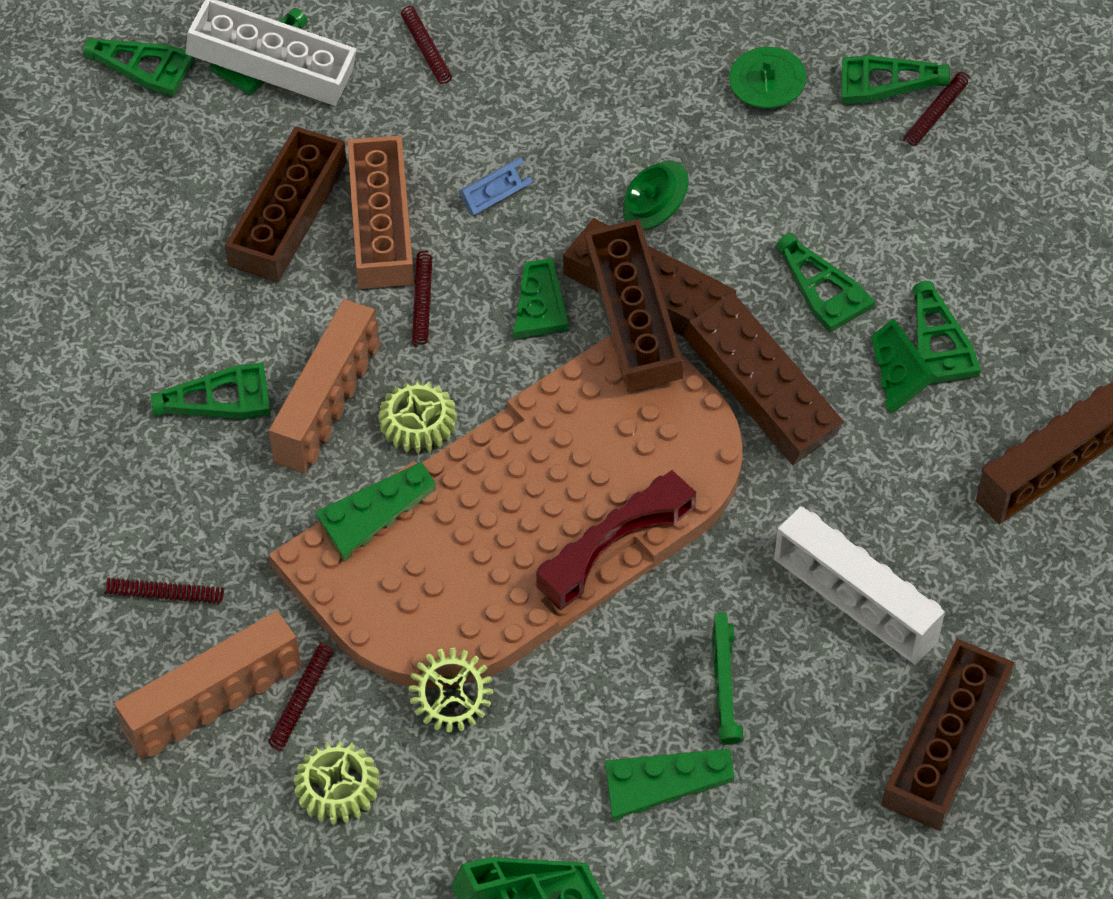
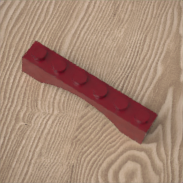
M673 470L664 476H658L643 492L635 493L623 507L612 510L599 525H594L587 529L583 537L575 543L567 544L555 558L544 561L536 571L537 588L561 611L584 593L586 580L592 566L609 546L624 536L641 529L676 524L695 509L696 491Z

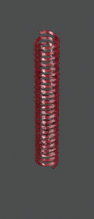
M406 6L401 11V17L420 48L437 82L440 84L450 82L452 75L413 6Z
M958 72L952 78L950 86H946L919 120L906 133L903 141L906 139L912 146H917L927 132L931 130V127L934 126L951 103L955 101L966 85H968V79L971 78L967 73Z
M428 250L420 251L416 255L412 344L417 347L416 344L423 345L428 343L433 257L429 254H421L424 252L428 253Z
M108 577L106 591L104 592V594H118L119 596L122 594L128 597L136 595L142 598L146 596V598L151 597L153 599L155 597L158 599L160 597L166 600L168 598L170 600L179 599L180 601L189 600V602L192 600L196 602L198 600L199 603L207 601L208 603L212 602L215 604L217 602L220 604L223 599L224 588L221 587L219 599V587H216L215 592V587L212 586L209 600V586L206 587V597L204 599L205 586L203 585L201 588L200 598V585L197 586V590L196 586L192 585V596L190 598V584L187 586V596L185 597L186 584L184 583L182 587L179 583L177 588V584L174 583L171 597V582L168 584V595H166L167 583L165 582L163 585L162 582H159L158 587V582L155 581L154 593L152 595L153 582L150 581L149 593L147 594L148 581L146 580L144 584V581L141 580L139 585L137 579L133 594V579L131 581L127 579L125 582L123 578L120 584V579L117 578L116 590L114 592L115 578L113 577L111 580Z
M319 642L315 654L312 655L304 674H302V678H300V682H298L292 697L287 703L288 706L285 707L279 722H277V726H275V730L272 731L268 739L270 746L277 751H283V749L274 746L271 740L280 747L286 746L285 743L288 742L294 726L297 725L296 722H299L298 718H301L300 714H303L302 710H305L304 706H307L306 702H309L315 686L318 685L317 682L320 681L319 678L322 677L321 674L324 673L323 670L326 669L325 666H328L327 662H330L329 658H332L331 654H334L333 649L322 645V642Z

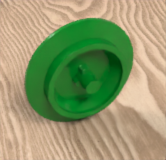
M759 47L745 52L736 59L730 69L729 83L733 93L742 102L756 108H778L791 103L802 93L806 85V70L801 60L785 49Z
M663 161L642 170L632 180L627 189L623 204L624 220L628 222L640 219L643 231L653 229L668 220L680 207L687 193L689 178L686 169L678 162Z

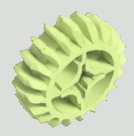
M417 380L414 386H410L405 382L403 389L395 386L394 394L387 393L385 401L381 402L378 418L382 434H385V439L388 443L393 442L396 449L404 446L406 453L411 448H415L419 455L421 448H426L430 453L432 445L441 448L442 440L449 441L450 433H453L456 428L457 412H455V403L453 400H450V395L448 392H442L440 385L432 388L428 381L422 386Z
M450 648L449 657H445L443 649H438V660L435 661L433 656L428 654L426 655V659L430 663L428 667L421 662L417 664V667L424 671L421 676L416 673L411 674V678L419 681L418 686H409V691H418V696L410 698V703L421 702L422 706L418 707L415 713L416 715H420L424 711L428 713L423 719L425 724H428L432 718H435V730H439L442 722H446V731L452 732V723L457 722L458 729L463 731V720L467 719L469 724L474 726L476 722L471 715L476 713L482 718L485 716V713L478 708L480 704L487 707L491 705L490 701L483 699V694H493V689L484 688L483 684L491 682L492 678L491 676L481 678L480 674L485 672L487 667L486 665H481L477 669L474 667L479 660L477 656H473L469 662L465 661L468 651L462 650L460 657L456 658L455 648ZM445 664L463 666L455 676L449 679L443 678L434 671ZM470 673L476 683L474 701L469 699L463 692V684ZM428 678L439 688V695L432 707L428 704L425 695V686ZM440 679L445 684L448 683L450 685L457 682L459 686L456 688L459 690L458 694L464 699L461 700L453 695H449L446 698L443 695V692H445L443 685L438 680ZM452 701L459 702L467 708L466 711L458 715L447 716L439 714L441 709Z
M339 740L336 747L331 748V745L326 742L325 750L321 751L319 748L314 747V756L305 754L303 758L304 764H298V774L294 777V784L296 786L294 791L295 796L299 798V805L302 809L307 808V814L310 817L318 814V820L322 823L328 816L333 825L337 822V818L342 817L343 821L347 824L349 815L353 814L354 817L359 819L361 816L360 809L369 811L371 808L369 801H376V791L380 788L379 772L374 767V760L372 757H366V751L363 748L356 751L353 743L347 748H343V743ZM349 768L356 770L360 774L362 782L355 781V777L349 775ZM313 782L319 784V788L324 789V798L314 792L311 787Z

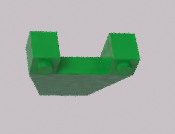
M488 857L462 864L451 883L457 899H605L587 863Z

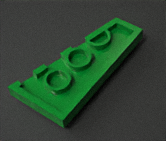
M419 462L316 511V518L345 562L359 546L362 545L364 547L373 540L372 536L384 527L387 529L401 513L410 511L436 490V483L423 463Z
M730 749L605 760L612 822L623 819V816L635 812L641 813L650 810V807L665 802L671 803L680 800V797L692 793L698 794L734 782Z

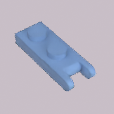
M522 157L509 162L459 190L470 215L481 212L533 182L531 177L521 180L515 167L524 163Z

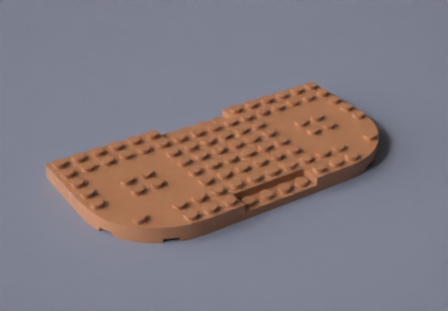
M609 335L509 399L506 409L422 462L435 481L436 490L410 511L401 513L387 529L384 527L372 536L373 540L364 547L362 545L359 546L345 562L318 522L269 554L270 565L337 645L353 661L366 670L370 669L386 677L388 681L406 686H418L419 681L412 679L411 674L416 673L421 676L424 671L419 669L417 664L421 662L428 667L430 665L426 659L428 654H431L435 661L438 660V649H443L445 657H449L450 648L456 649V658L460 657L462 650L468 651L465 660L467 662L473 656H477L479 660L474 667L476 669L481 665H486L487 667L486 671L480 674L481 678L493 676L519 661L697 539L721 518L732 497H734L739 484L742 466L740 428L726 399L682 354L684 379L627 392L611 335ZM413 461L404 468L397 471L396 473L403 471L415 465L416 463ZM673 470L696 491L695 509L676 524L641 529L624 536L609 546L592 566L586 580L584 593L561 611L537 588L536 571L544 561L555 558L567 544L575 543L583 537L587 529L591 526L599 525L612 510L623 507L635 493L643 492L658 476H664ZM445 664L434 671L443 678L449 679L455 676L463 666ZM471 673L467 676L464 683L474 681ZM428 678L425 688L438 689V686ZM440 679L438 680L443 685V688L456 687L457 682H454L452 685L445 684Z

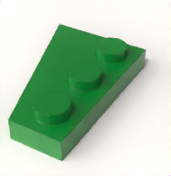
M553 258L525 262L516 322L513 329V339L569 331V323Z
M893 318L871 336L876 361L881 369L882 388L886 392V407L891 413L896 412L937 378L902 327Z

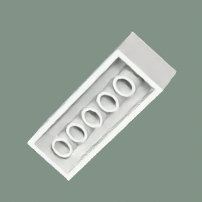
M205 0L187 33L186 44L187 55L334 106L337 105L353 71L357 50L351 46L218 0Z
M800 506L778 528L774 560L914 665L938 642L945 614L941 606L936 601L927 599L919 593L910 582H904L893 574L887 565L880 564L870 557L864 548L855 546L848 541L839 530L829 527L816 513L809 512Z

